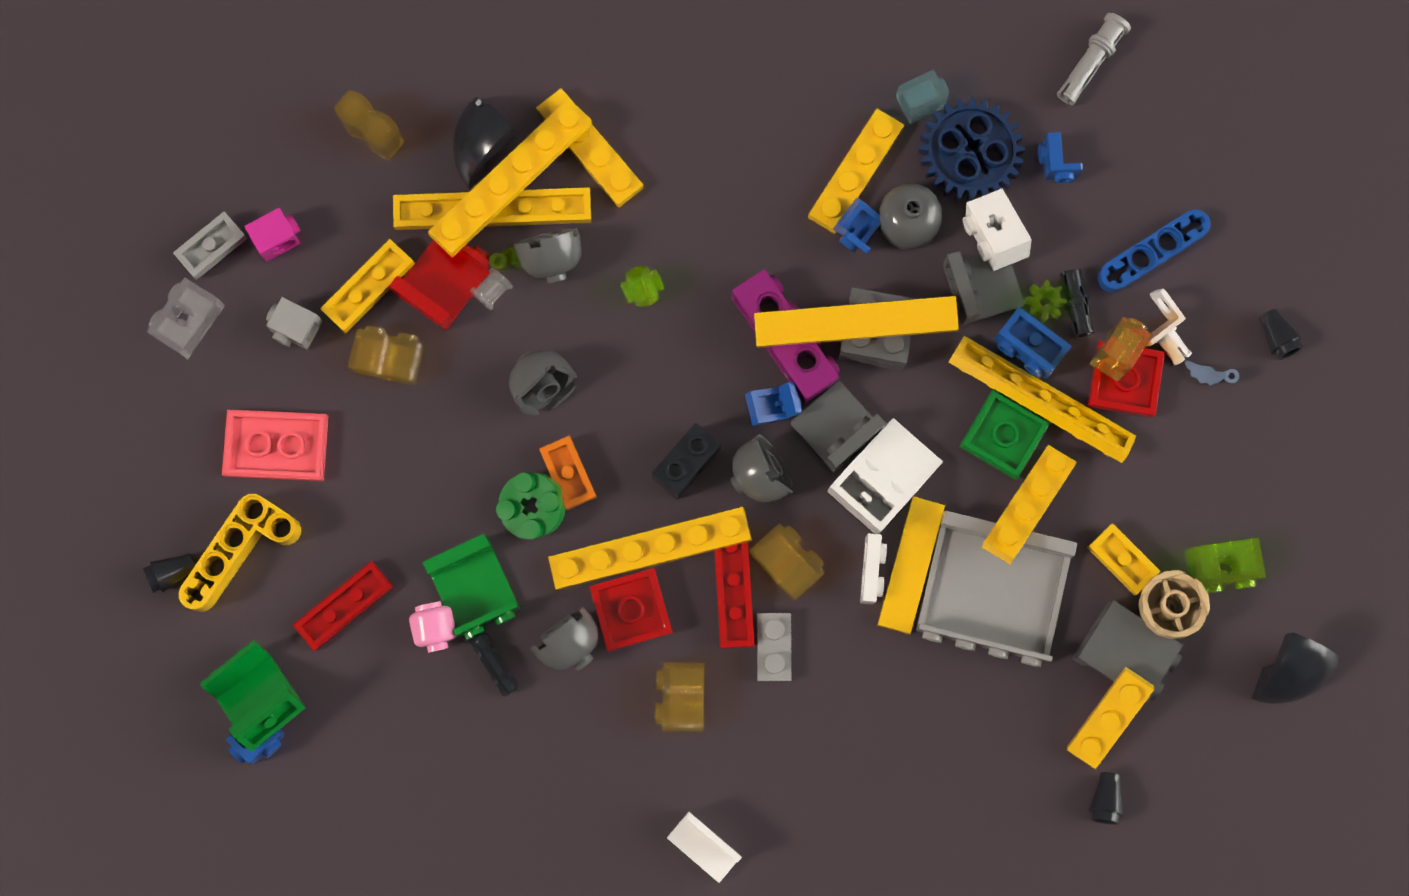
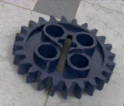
M971 97L968 105L964 106L962 100L958 98L955 103V109L946 103L943 107L944 114L936 110L933 114L935 122L927 120L924 128L928 132H922L920 140L926 144L920 145L918 153L927 155L921 159L920 166H930L926 171L925 177H936L933 188H937L942 184L946 186L944 196H947L952 190L955 191L956 201L958 202L963 194H967L968 200L972 201L975 199L976 194L982 197L987 195L988 191L992 193L999 190V185L1008 189L1011 185L1009 178L1016 179L1019 174L1015 168L1021 167L1024 163V160L1017 156L1024 153L1025 147L1016 145L1022 141L1024 135L1013 133L1018 126V122L1008 124L1007 120L1010 112L1008 111L1000 116L998 114L1000 105L997 103L992 109L987 108V99H984L980 106H976L974 97ZM974 123L980 124L984 128L985 133L976 134L970 129L969 125ZM956 126L961 127L963 134L956 129ZM946 138L952 139L957 144V148L947 149L942 145L941 141ZM967 145L970 149L976 148L978 150L975 154L973 151L967 152ZM986 152H998L1001 156V161H991L987 157ZM968 166L972 169L974 175L964 177L959 173L958 167ZM980 167H982V168H983L984 170H986L988 173H987V174H983L982 171L980 170Z

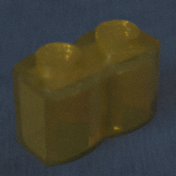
M349 90L334 107L344 128L353 136L365 139L368 147L376 155L390 159L404 143L402 135L392 118L385 113L375 111L371 103L360 93Z
M366 326L365 330H356L348 363L350 372L415 386L424 351L423 344L417 342V336L407 333H399L398 337L385 335L386 330L375 326Z
M779 523L749 550V554L794 602L825 574L821 569L824 562L813 550L806 552L798 544L802 539L790 525L784 528Z
M664 662L663 670H657L656 690H663V704H656V724H662V732L703 733L705 663Z

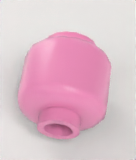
M441 601L415 607L416 612L409 617L414 644L418 647L427 646L428 653L447 649V641L453 640L456 637L453 631L456 627L451 608L442 606Z

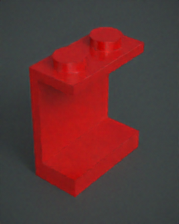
M433 240L405 277L401 279L399 276H396L389 287L395 295L446 331L493 271L489 261L490 255L477 245L471 248L466 244L452 258Z

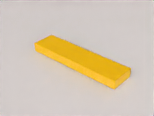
M912 497L877 626L911 634L945 505Z

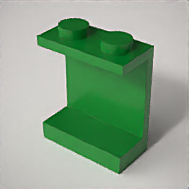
M481 534L422 562L427 574L431 576L444 606H448L452 610L456 627L453 631L457 637L465 636L466 640L483 634L485 632L483 627L492 622H496L497 626L516 618L514 612L520 610V607L485 534Z
M255 640L240 649L236 655L214 670L210 676L200 683L202 688L218 701L233 726L229 728V731L233 737L251 752L306 708L272 656Z

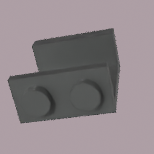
M1113 600L1105 605L1072 659L1082 666H1091L1112 681H1115L1123 669L1127 667L1154 685V691L1145 702L1148 703L1150 699L1152 701L1156 700L1163 690L1164 684L1161 680L1166 672H1173L1179 664L1182 656L1178 653L1183 645L1174 639H1167L1156 635L1146 626L1142 618Z

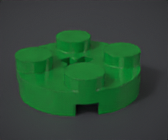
M520 473L511 478L503 487L499 503L496 507L497 516L502 519L506 529L519 538L538 539L548 536L560 526L564 518L565 506H563L561 496L563 492L559 484L548 475L542 473ZM535 497L537 500L535 506L538 508V511L536 513H528L525 505L526 500H532Z

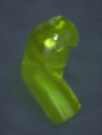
M510 246L500 253L492 254L489 259L491 267L498 271H507L512 265L521 268L514 246Z

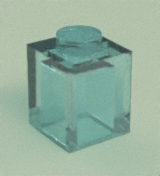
M933 69L899 85L896 98L911 124L933 114L936 110L943 109L948 100L949 89L945 80L942 77L938 78Z

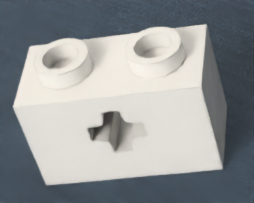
M1003 189L966 203V214L963 217L965 230L968 235H974L978 242L977 249L983 261L988 260L993 271L1030 256L1032 239Z

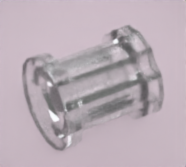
M491 267L489 270L490 274L477 288L473 287L470 290L471 294L490 311L494 308V302L506 290L510 291L513 288V285L494 267Z

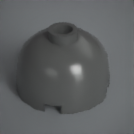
M904 183L894 187L882 198L877 213L880 215L881 224L879 232L882 238L891 246L901 250L927 246L936 237L942 223V207L937 196L928 188L919 184Z
M576 227L562 229V234L548 232L520 240L519 243H514L518 261L526 273L535 278H546L548 283L567 279L566 272L576 267L582 253L581 239Z
M540 350L529 352L518 359L510 373V394L520 411L525 415H539L538 409L548 405V408L552 410L570 396L576 386L573 378H577V374L563 357L553 351Z
M760 434L747 441L737 450L732 462L734 477L731 478V482L739 495L745 493L751 500L759 503H772L792 493L793 482L782 458L778 457L776 459L769 452L774 447Z
M584 606L577 608L580 615L576 618L568 614L540 636L543 643L539 647L534 642L529 647L537 659L546 667L564 671L574 666L578 671L593 660L590 653L596 647L599 635L597 625Z

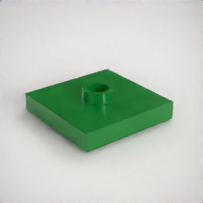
M993 389L959 447L1014 480H1018L1051 422Z

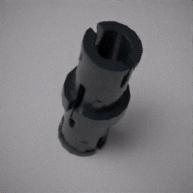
M1072 269L1060 273L1066 298L1064 307L1069 312L1074 338L1085 337L1095 333L1089 310L1091 301L1090 297L1086 296L1081 269Z

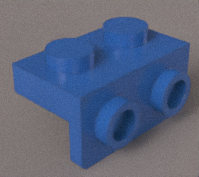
M1021 307L1017 308L994 338L999 343L997 347L1004 354L1012 358L1016 356L1025 363L1024 368L1029 373L1038 378L1042 376L1045 379L1052 374L1072 347Z

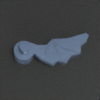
M1190 361L1185 362L1187 369L1191 371L1190 377L1198 379L1200 384L1207 383L1211 386L1225 380L1226 383L1232 385L1239 380V373L1235 369L1217 372L1210 366H1201Z

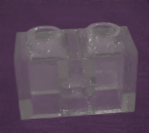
M184 278L181 283H177L172 287L168 294L169 301L162 311L158 310L152 316L147 333L188 360L225 305L214 295ZM181 313L189 316L186 321L178 318Z

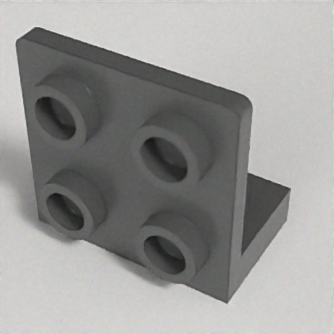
M960 251L946 256L942 265L952 296H956L957 312L962 325L1014 311L1018 307L1023 308L1025 305L1012 264L993 271L988 260L983 261L979 252L962 257Z
M840 381L832 385L791 421V426L833 473L878 435L887 424L878 413L872 417Z

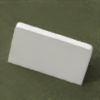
M691 812L684 816L667 837L718 883H720L735 863H738L742 858L741 855Z

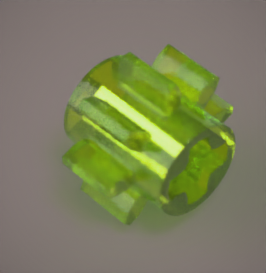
M645 265L630 269L625 275L627 281L621 283L628 303L635 301L636 305L640 307L655 303L659 299L657 291L664 289L657 270L650 271L649 267Z
M1046 280L1040 289L1037 285L1033 284L1029 290L1034 297L1029 296L1024 299V303L1030 305L1031 311L1029 314L1041 317V323H1045L1050 314L1055 319L1059 318L1061 312L1056 307H1062L1067 303L1066 299H1060L1059 292L1062 287L1054 288L1050 286L1049 280ZM1049 298L1051 301L1049 304L1044 306L1040 304L1041 299Z

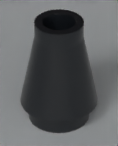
M1277 309L1270 310L1259 318L1263 325L1271 354H1276L1279 360L1286 359L1303 348L1300 343L1302 338L1279 314Z
M190 553L183 556L151 561V565L144 567L143 570L152 592L155 593L161 590L163 593L186 578L195 565Z
M1110 772L1100 773V780L1089 808V812L1092 813V821L1108 825L1119 824V818L1123 817L1120 787L1121 775Z

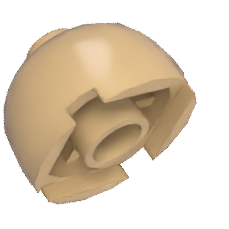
M1179 570L1164 571L1153 577L1142 589L1138 603L1140 617L1144 620L1146 626L1158 636L1167 639L1185 638L1197 632L1203 626L1206 616L1209 614L1210 603L1207 591L1198 579H1193L1191 576L1184 574L1186 572Z

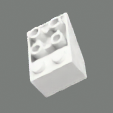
M893 418L834 481L827 492L874 534H880L943 461Z

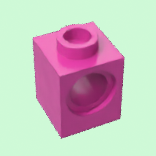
M280 208L244 226L259 254L266 262L301 244L296 235L301 230L292 214L285 216Z

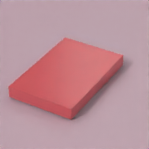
M227 409L222 476L324 481L329 416L327 414Z

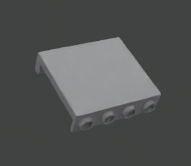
M945 511L937 534L915 631L923 633L922 639L942 643L943 638L956 641L955 647L975 651L976 646L989 649L988 655L997 658L1008 659L1009 654L1022 657L1021 663L1034 667H1041L1042 662H1052L1053 656L1049 655L1070 559L1075 556L1077 543L1032 532L1012 564L1009 565L982 548L985 539L996 523Z

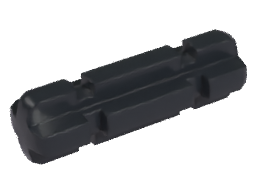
M483 633L473 638L469 642L470 647L475 655L479 653L481 656L478 659L492 682L496 680L497 685L495 687L500 695L504 697L514 692L518 688V684L512 675L508 676L509 669L495 648L492 650L490 647L492 642L487 634Z

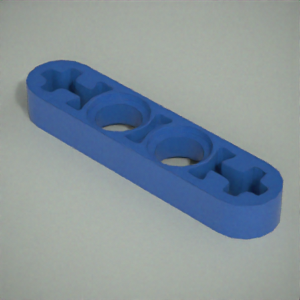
M1199 209L1187 211L1113 258L1098 273L1100 287L1109 293L1118 292L1193 245L1208 233L1211 227L1209 216ZM1190 220L1192 222L1198 220L1201 223L1198 231L1192 229L1184 236L1180 232L1188 226ZM1164 234L1172 236L1176 241L1175 249L1171 251L1164 250L1159 244L1160 236ZM1141 251L1148 256L1149 264L1147 267L1140 268L1133 263L1132 255L1134 252ZM1125 265L1128 271L1119 277V284L1115 280L1111 282L1107 280L1106 277L1110 274L1109 269L1112 273H1115Z

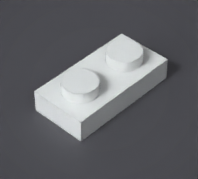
M868 533L865 537L860 603L874 604L877 597L883 596L884 577L878 576L879 564H885L887 544L881 543V534Z

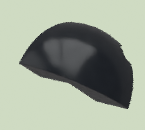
M475 97L463 110L456 124L453 137L455 165L461 179L469 189L489 173L486 162L515 138L513 127L489 104L485 105L479 97Z
M1294 632L1287 633L1284 636L1274 666L1262 668L1251 699L1271 704L1289 703L1303 699L1316 692L1329 680L1338 666L1340 657L1330 649Z

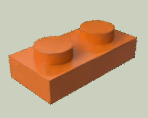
M570 435L539 448L552 479L561 487L563 492L561 496L566 511L597 498Z

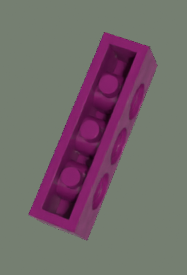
M765 269L731 292V299L754 332V313L762 312L760 305L764 302L774 303L778 311L799 309L793 301L787 302L781 293L784 291L781 282L774 274L769 276ZM821 342L765 347L788 382L793 381L795 383L796 390L799 392L804 405L828 390L839 380L837 373L840 372V369L832 356L828 355L825 357L818 346L821 345ZM802 355H808L813 358L815 366L811 369H803L798 365L797 359Z

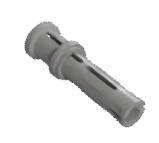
M1107 13L1104 17L1105 23L1098 33L1090 37L1089 48L1057 92L1058 98L1066 104L1068 102L1070 105L1075 104L1105 58L1113 56L1118 41L1123 34L1126 35L1130 31L1131 26L1121 16L1115 13Z

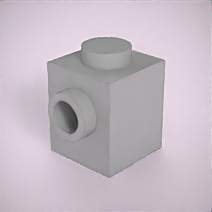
M283 297L278 304L274 303L266 317L268 321L266 326L274 333L272 339L287 347L294 343L308 350L323 322L317 314Z

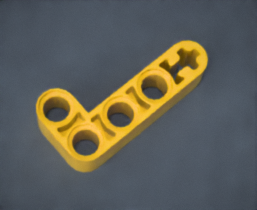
M257 494L244 496L237 503L181 585L179 590L180 602L186 608L198 612L210 610L262 534L278 544L291 545L301 535L300 523L294 517ZM255 503H261L263 507L262 514L256 519H250L248 515L249 508ZM282 521H289L291 525L290 532L284 537H278L276 534L277 525ZM236 531H242V543L237 547H231L229 543L230 536ZM217 559H222L224 562L223 571L219 575L213 576L210 571L211 564ZM202 577L214 582L213 586L201 581ZM195 590L200 591V594L204 596L201 601H197L195 596L192 595Z

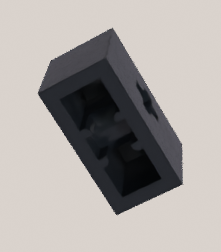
M695 423L654 469L652 479L678 500L720 452L721 444Z

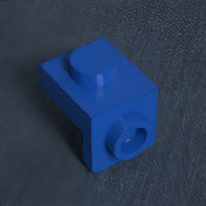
M1061 132L1047 133L1042 144L1038 145V161L1040 164L1044 163L1045 180H1055V183L1058 184L1073 182L1083 171L1082 163L1063 164Z
M856 198L833 230L842 236L839 242L853 253L859 249L867 254L871 248L866 243L880 226V215L862 200Z
M793 381L779 387L750 391L745 394L752 426L787 421L801 414V397Z
M279 729L252 752L238 742L232 734L225 740L231 745L228 751L241 764L245 761L248 764H256L263 756L268 759L281 747L282 744L279 740L285 734Z

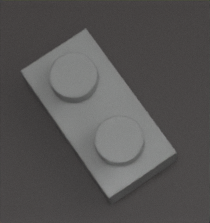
M224 211L175 250L173 254L197 280L248 238Z
M757 613V681H792L791 613Z

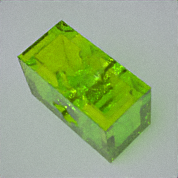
M1259 537L1195 546L1184 550L1189 576L1193 579H1198L1208 594L1222 592V585L1235 584L1236 590L1256 587V580L1266 578ZM1219 564H1230L1231 570H1220Z

